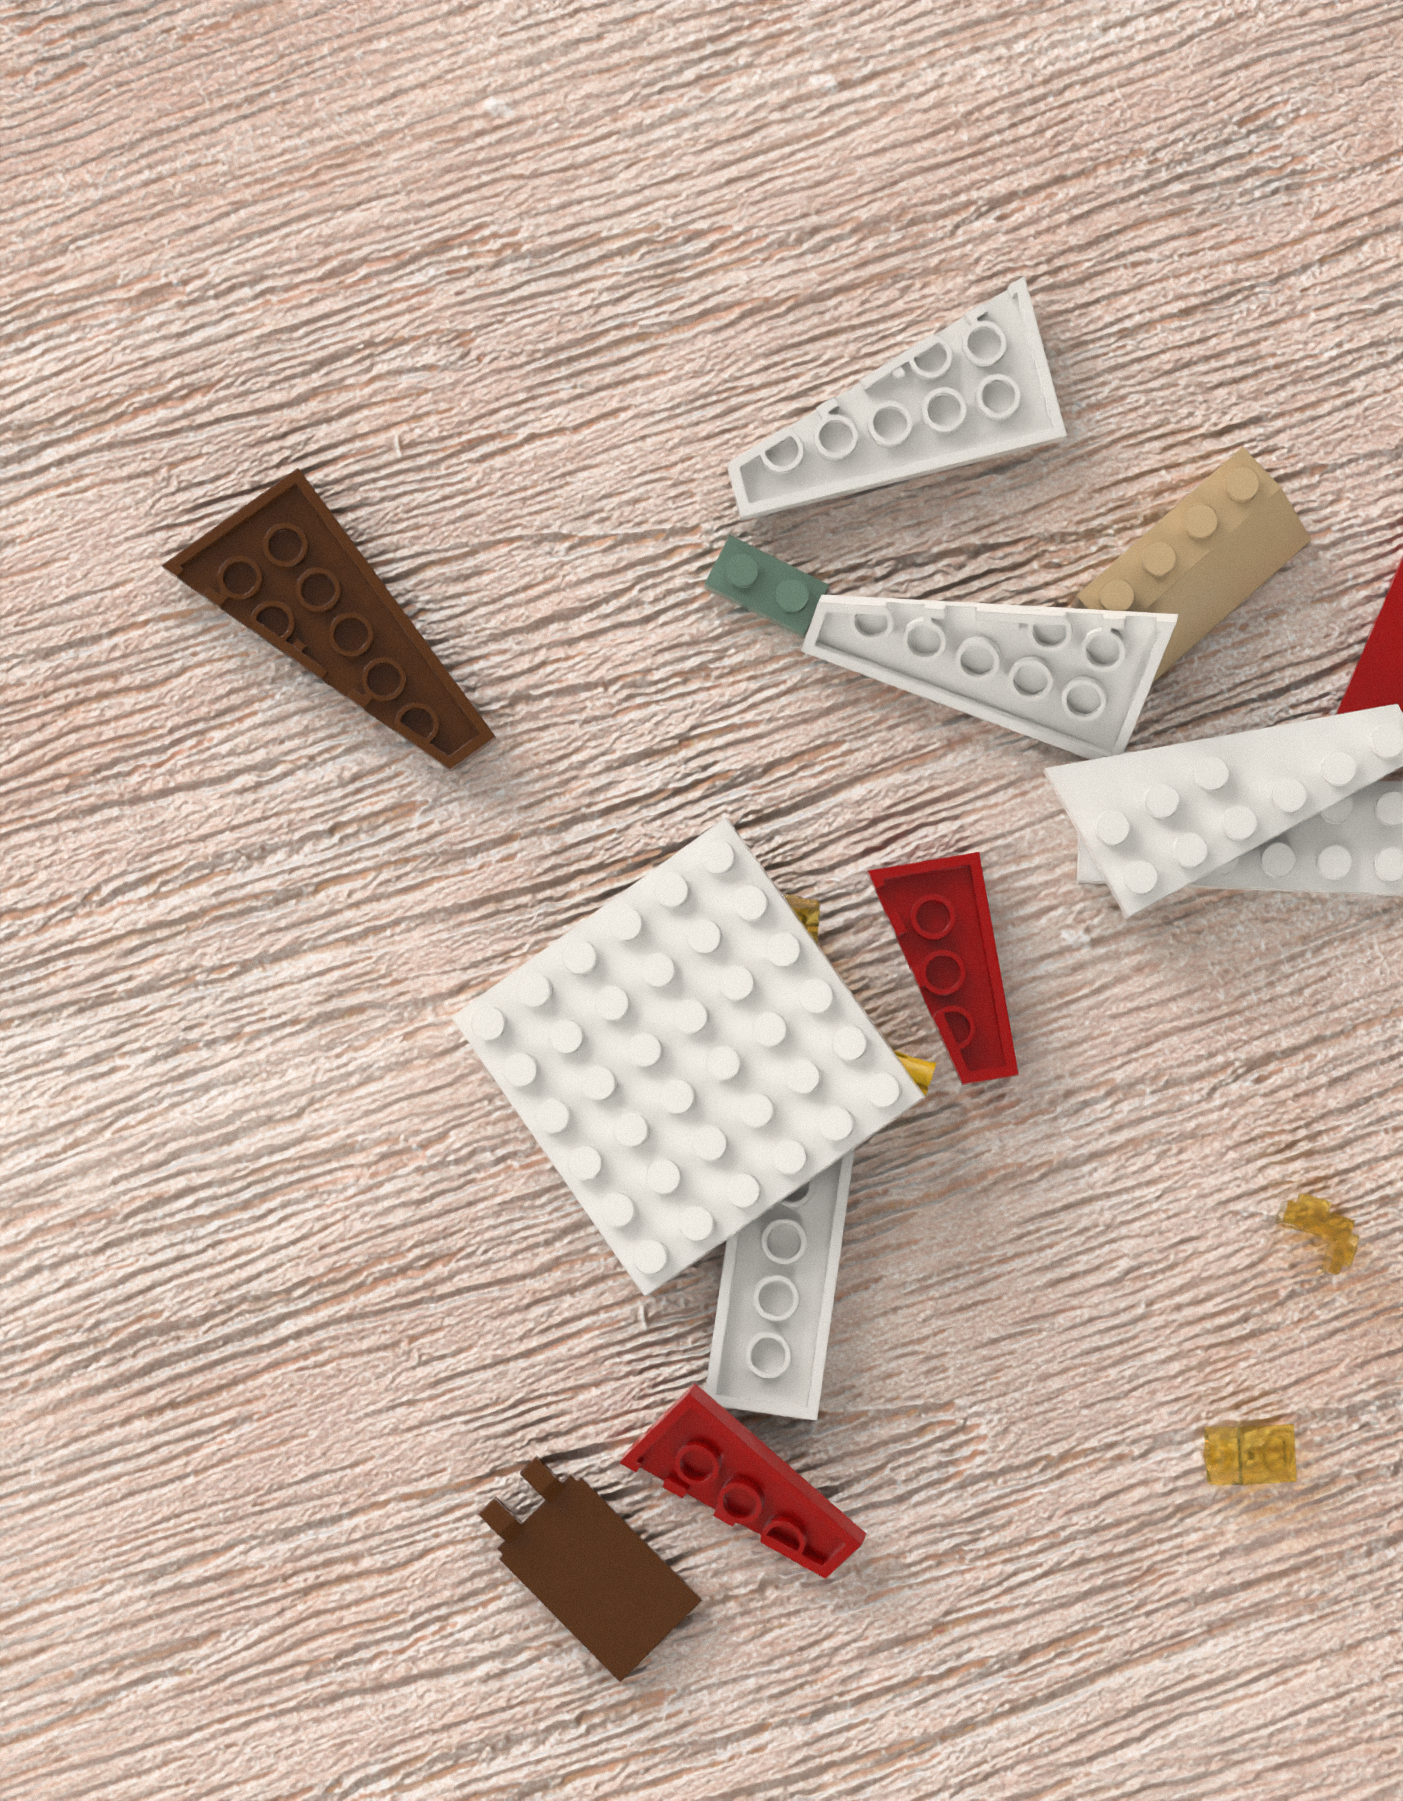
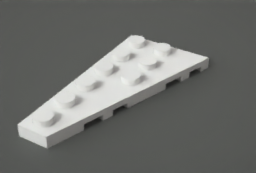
M1025 276L1008 286L1007 290L985 304L981 303L964 314V317L942 331L928 336L859 380L858 384L837 397L833 396L817 406L815 411L788 428H782L728 462L727 469L740 520L743 521L1065 441L1067 434Z
M822 594L801 652L1092 760L1124 754L1176 625L1178 614Z
M1398 704L1059 765L1045 768L1043 772L1126 919L1403 767V712Z

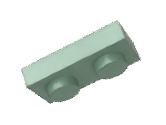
M729 535L704 583V588L804 638L810 627L819 599L822 594H827L829 584Z

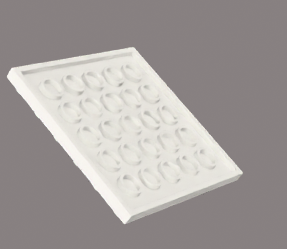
M727 818L722 819L451 1017L644 1297L651 1295L926 1098Z

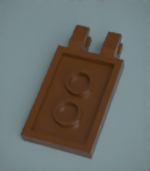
M536 1455L519 1474L545 1501L524 1522L497 1496L478 1515L504 1540L497 1548L502 1553L499 1560L621 1682L702 1601V1598L582 1476L575 1480L570 1475L563 1482Z

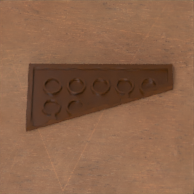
M299 468L161 565L165 571L450 772L496 740L494 733Z

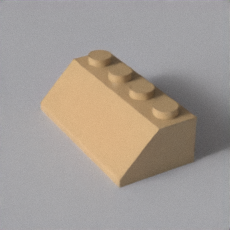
M1242 446L1077 594L1070 608L1178 614L1176 625L1153 679V684L1311 541V538L1282 488Z

